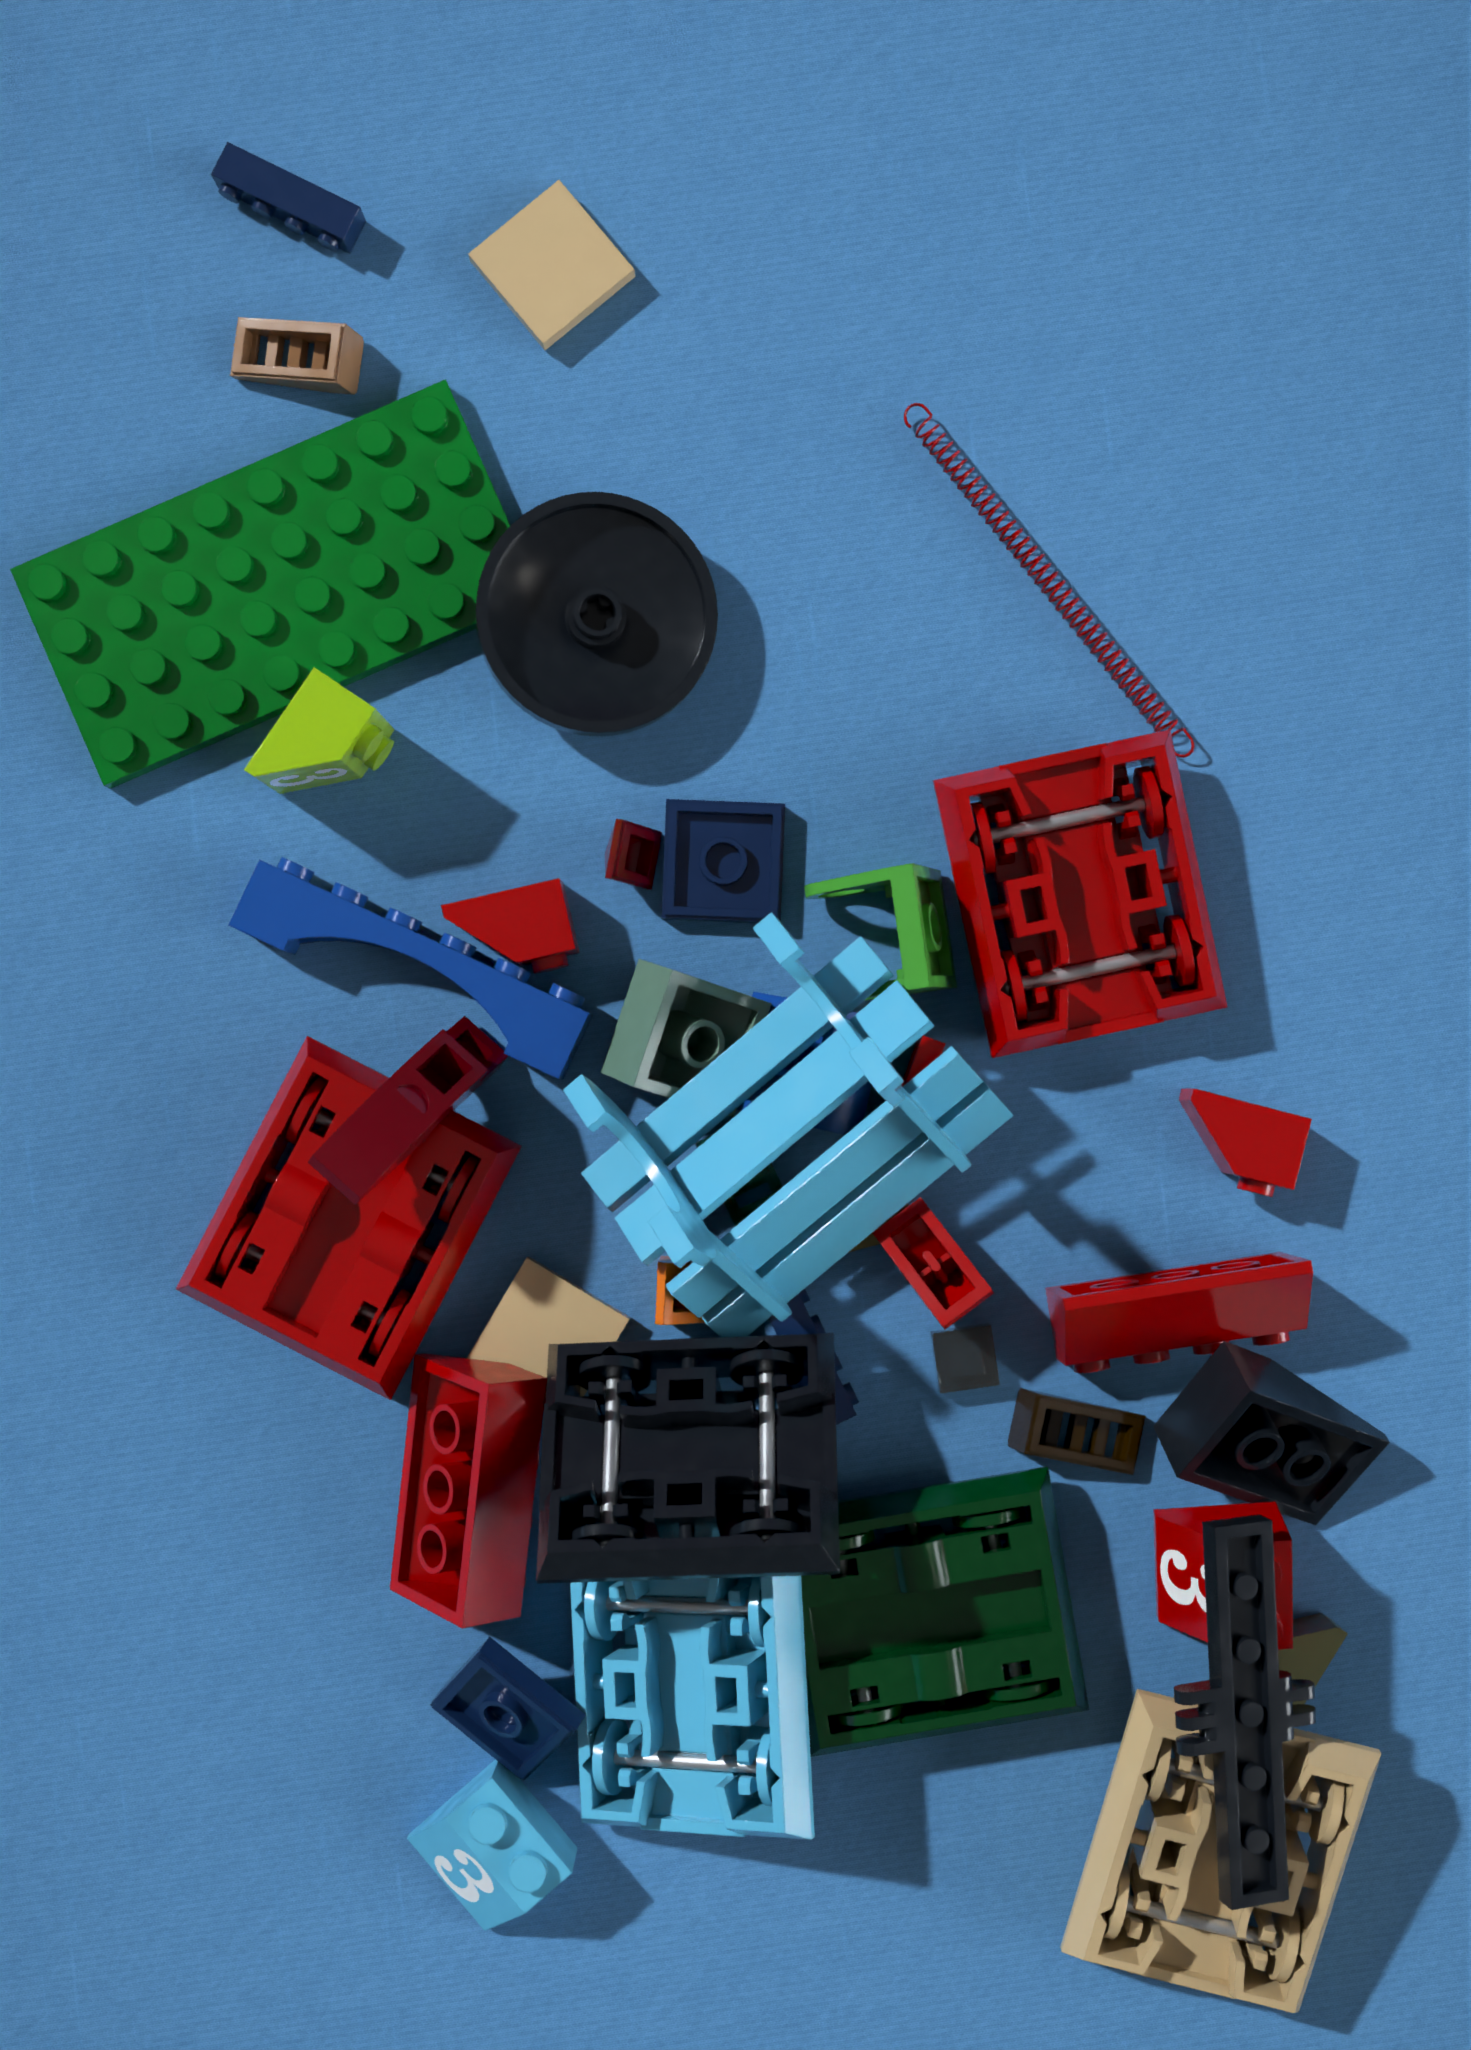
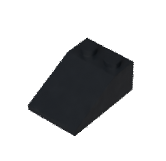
M1226 1341L1221 1343L1153 1426L1177 1478L1249 1503L1276 1501L1281 1514L1313 1525L1319 1523L1390 1443L1383 1432L1271 1358Z

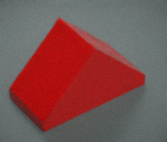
M921 1197L873 1232L875 1238L944 1330L994 1294L988 1283Z

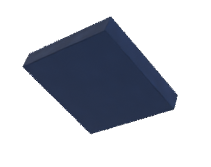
M666 799L662 920L759 923L772 912L781 922L785 804Z
M490 1636L445 1684L430 1704L435 1711L523 1781L577 1730L586 1716L585 1713Z

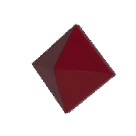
M616 819L605 851V878L645 890H652L662 832L623 819Z

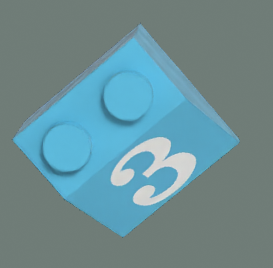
M496 1759L407 1836L408 1841L484 1931L524 1915L572 1874L578 1848L524 1783Z

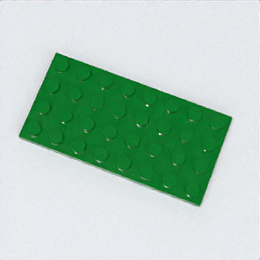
M445 379L11 568L10 571L101 781L105 787L112 789L281 715L314 667L345 687L477 629L476 599L479 580L491 550L510 527V524Z

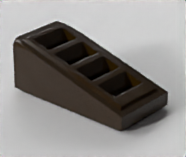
M1021 1388L1017 1394L1008 1446L1024 1454L1134 1475L1146 1416ZM1068 1412L1070 1417L1064 1445H1057L1063 1414ZM1088 1417L1094 1418L1088 1451H1083L1082 1446ZM1111 1421L1119 1423L1112 1457L1104 1455Z

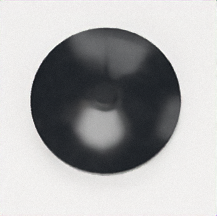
M580 492L551 499L536 506L516 520L499 538L487 558L479 580L476 599V628L480 648L492 676L506 695L524 712L550 727L568 733L597 737L614 736L644 728L670 713L692 691L709 662L717 633L718 609L714 583L709 569L694 542L682 528L659 510L644 502L623 495L605 492Z

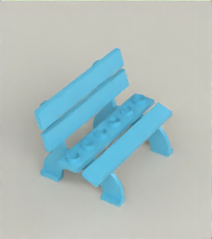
M772 912L756 924L753 930L779 964L801 987L637 1126L599 1087L583 1074L563 1089L589 1130L594 1133L599 1127L604 1125L619 1139L616 1144L581 1172L582 1176L606 1208L612 1212L649 1181L653 1182L654 1185L614 1219L641 1262L645 1265H650L665 1251L673 1264L679 1268H682L690 1260L692 1261L688 1267L665 1286L673 1297L698 1318L702 1317L706 1325L720 1337L748 1336L772 1315L783 1322L792 1314L787 1304L791 1299L953 1165L962 1173L967 1170L972 1163L966 1157V1154L1014 1116L953 1046L948 1048L902 1087L901 1084L904 1080L891 1065V1062L933 1028L934 1024L898 980L849 1020L846 1015L894 975L860 936L813 976L798 959L804 954V951ZM833 1026L836 1028V1032L671 1171L668 1169V1165ZM868 1081L886 1100L720 1240L708 1230L703 1219Z

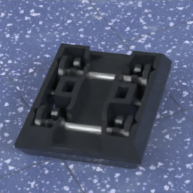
M834 1333L549 1344L539 1493L537 1583L840 1574ZM804 1376H808V1386L800 1388L790 1387L800 1382ZM731 1377L735 1383L743 1386L744 1390L722 1391L719 1378ZM651 1380H657L656 1393H638L646 1389L650 1385ZM580 1386L588 1390L589 1396H580ZM775 1398H777L778 1409H775ZM756 1399H759V1410H756Z

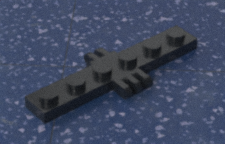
M1260 1514L1202 1522L1209 1680L1180 1684L1174 1687L1175 1703L1180 1705L1198 1704L1196 1708L1175 1712V1726L1177 1729L1184 1731L1199 1730V1733L1181 1735L1176 1738L1177 1753L1189 1757L1213 1753L1219 1900L1231 1910L1289 1900L1282 1742L1294 1739V1727L1316 1723V1708L1308 1704L1293 1705V1702L1309 1700L1315 1697L1314 1682L1306 1679L1292 1680L1290 1672L1279 1670L1273 1523L1271 1519Z

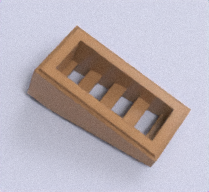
M238 317L230 376L237 380L327 393L355 395L358 390L364 347L363 337L345 323ZM261 336L268 337L265 364L257 365ZM285 340H290L287 367H283L281 365ZM309 343H313L311 368H306Z

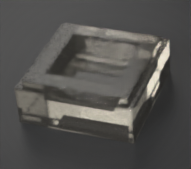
M989 1323L930 1331L937 1385L940 1394L1000 1385L992 1328Z

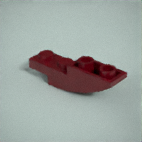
M464 1016L449 1030L445 1031L442 1029L405 1062L312 1155L308 1163L356 1205L414 1152L440 1122L501 1067L508 1055L504 1054L503 1049Z

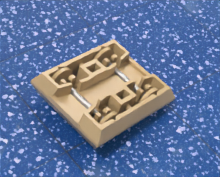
M1137 1689L1062 1939L1061 1952L1084 1961L1124 1970L1129 1973L1290 2013H1297L1304 1998L1379 1764L1381 1752L1376 1748L1294 1728V1739L1282 1742L1289 1900L1231 1910L1219 1900L1213 1753L1189 1757L1179 1755L1176 1749V1738L1178 1736L1199 1733V1730L1184 1731L1177 1729L1175 1726V1712L1196 1708L1198 1704L1180 1705L1175 1703L1173 1697ZM1171 1749L1174 1751L1175 1759L1171 1758ZM1297 1831L1309 1832L1311 1842L1307 1854H1305ZM1130 1884H1131V1888H1132V1891H1133L1134 1896L1129 1895V1887H1130ZM1252 1912L1258 1927L1248 1925Z

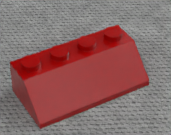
M1275 1252L1047 1287L1045 1290L1056 1359L1065 1366L1073 1365L1075 1373H1091L1111 1368L1109 1359L1133 1356L1135 1364H1149L1169 1360V1350L1192 1346L1193 1354L1206 1355L1213 1354L1223 1341L1229 1342L1230 1340L1252 1337L1253 1345L1257 1346L1287 1342L1290 1340L1289 1331L1307 1329L1313 1281L1312 1261L1283 1252Z
M425 1353L415 1354L390 1590L462 1629L521 1617L523 1591L526 1584L529 1537L532 1527L536 1474L539 1466L544 1404L546 1403L547 1378L510 1363Z

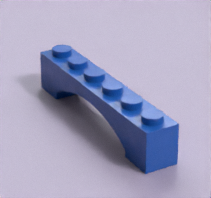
M281 857L277 867L259 859L228 926L296 955L300 944L341 941L382 947L417 959L454 981L486 1010L508 1041L504 1054L557 1079H564L593 1017L591 1013L581 1009L585 997L555 983L552 984L549 992L546 993L527 984L531 972L501 958H498L494 968L473 959L472 957L477 947L444 932L438 943L419 934L418 932L423 922L390 907L384 918L365 909L364 906L369 897L335 882L332 891L328 892L311 884L310 881L315 872Z

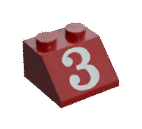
M1276 1501L1153 1509L1156 1615L1158 1622L1208 1643L1202 1522L1260 1514L1271 1519L1273 1523L1278 1650L1293 1649L1292 1538Z

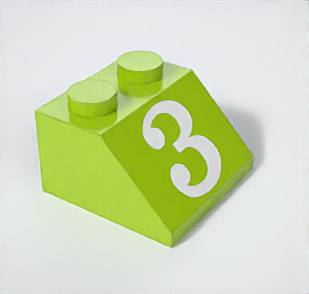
M314 667L244 770L279 794L360 779L368 768L375 771L386 760L394 745V741L390 739V736L395 729L376 708Z

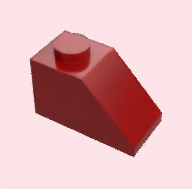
M560 878L441 905L445 919L519 965L526 966L532 964L534 974L569 966L567 956L580 953L565 886Z
M1195 1088L1181 1089L1179 1096L1180 1104L1221 1173L1239 1177L1237 1189L1268 1197H1273L1275 1187L1295 1189L1312 1119Z

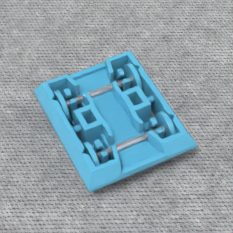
M801 1576L570 1583L576 1707L586 1714L577 1728L581 1823L640 1827L642 1830L735 1837L752 1835L812 1840L815 1837ZM625 1630L626 1645L613 1652V1638L618 1631ZM624 1720H629L630 1729H628V1726Z

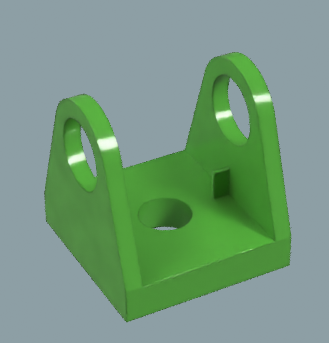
M910 863L815 882L804 886L806 899H825L885 891L886 898L893 897L903 968L896 970V980L899 981L909 994L957 988L941 870ZM896 980L887 981L864 1001L875 999Z

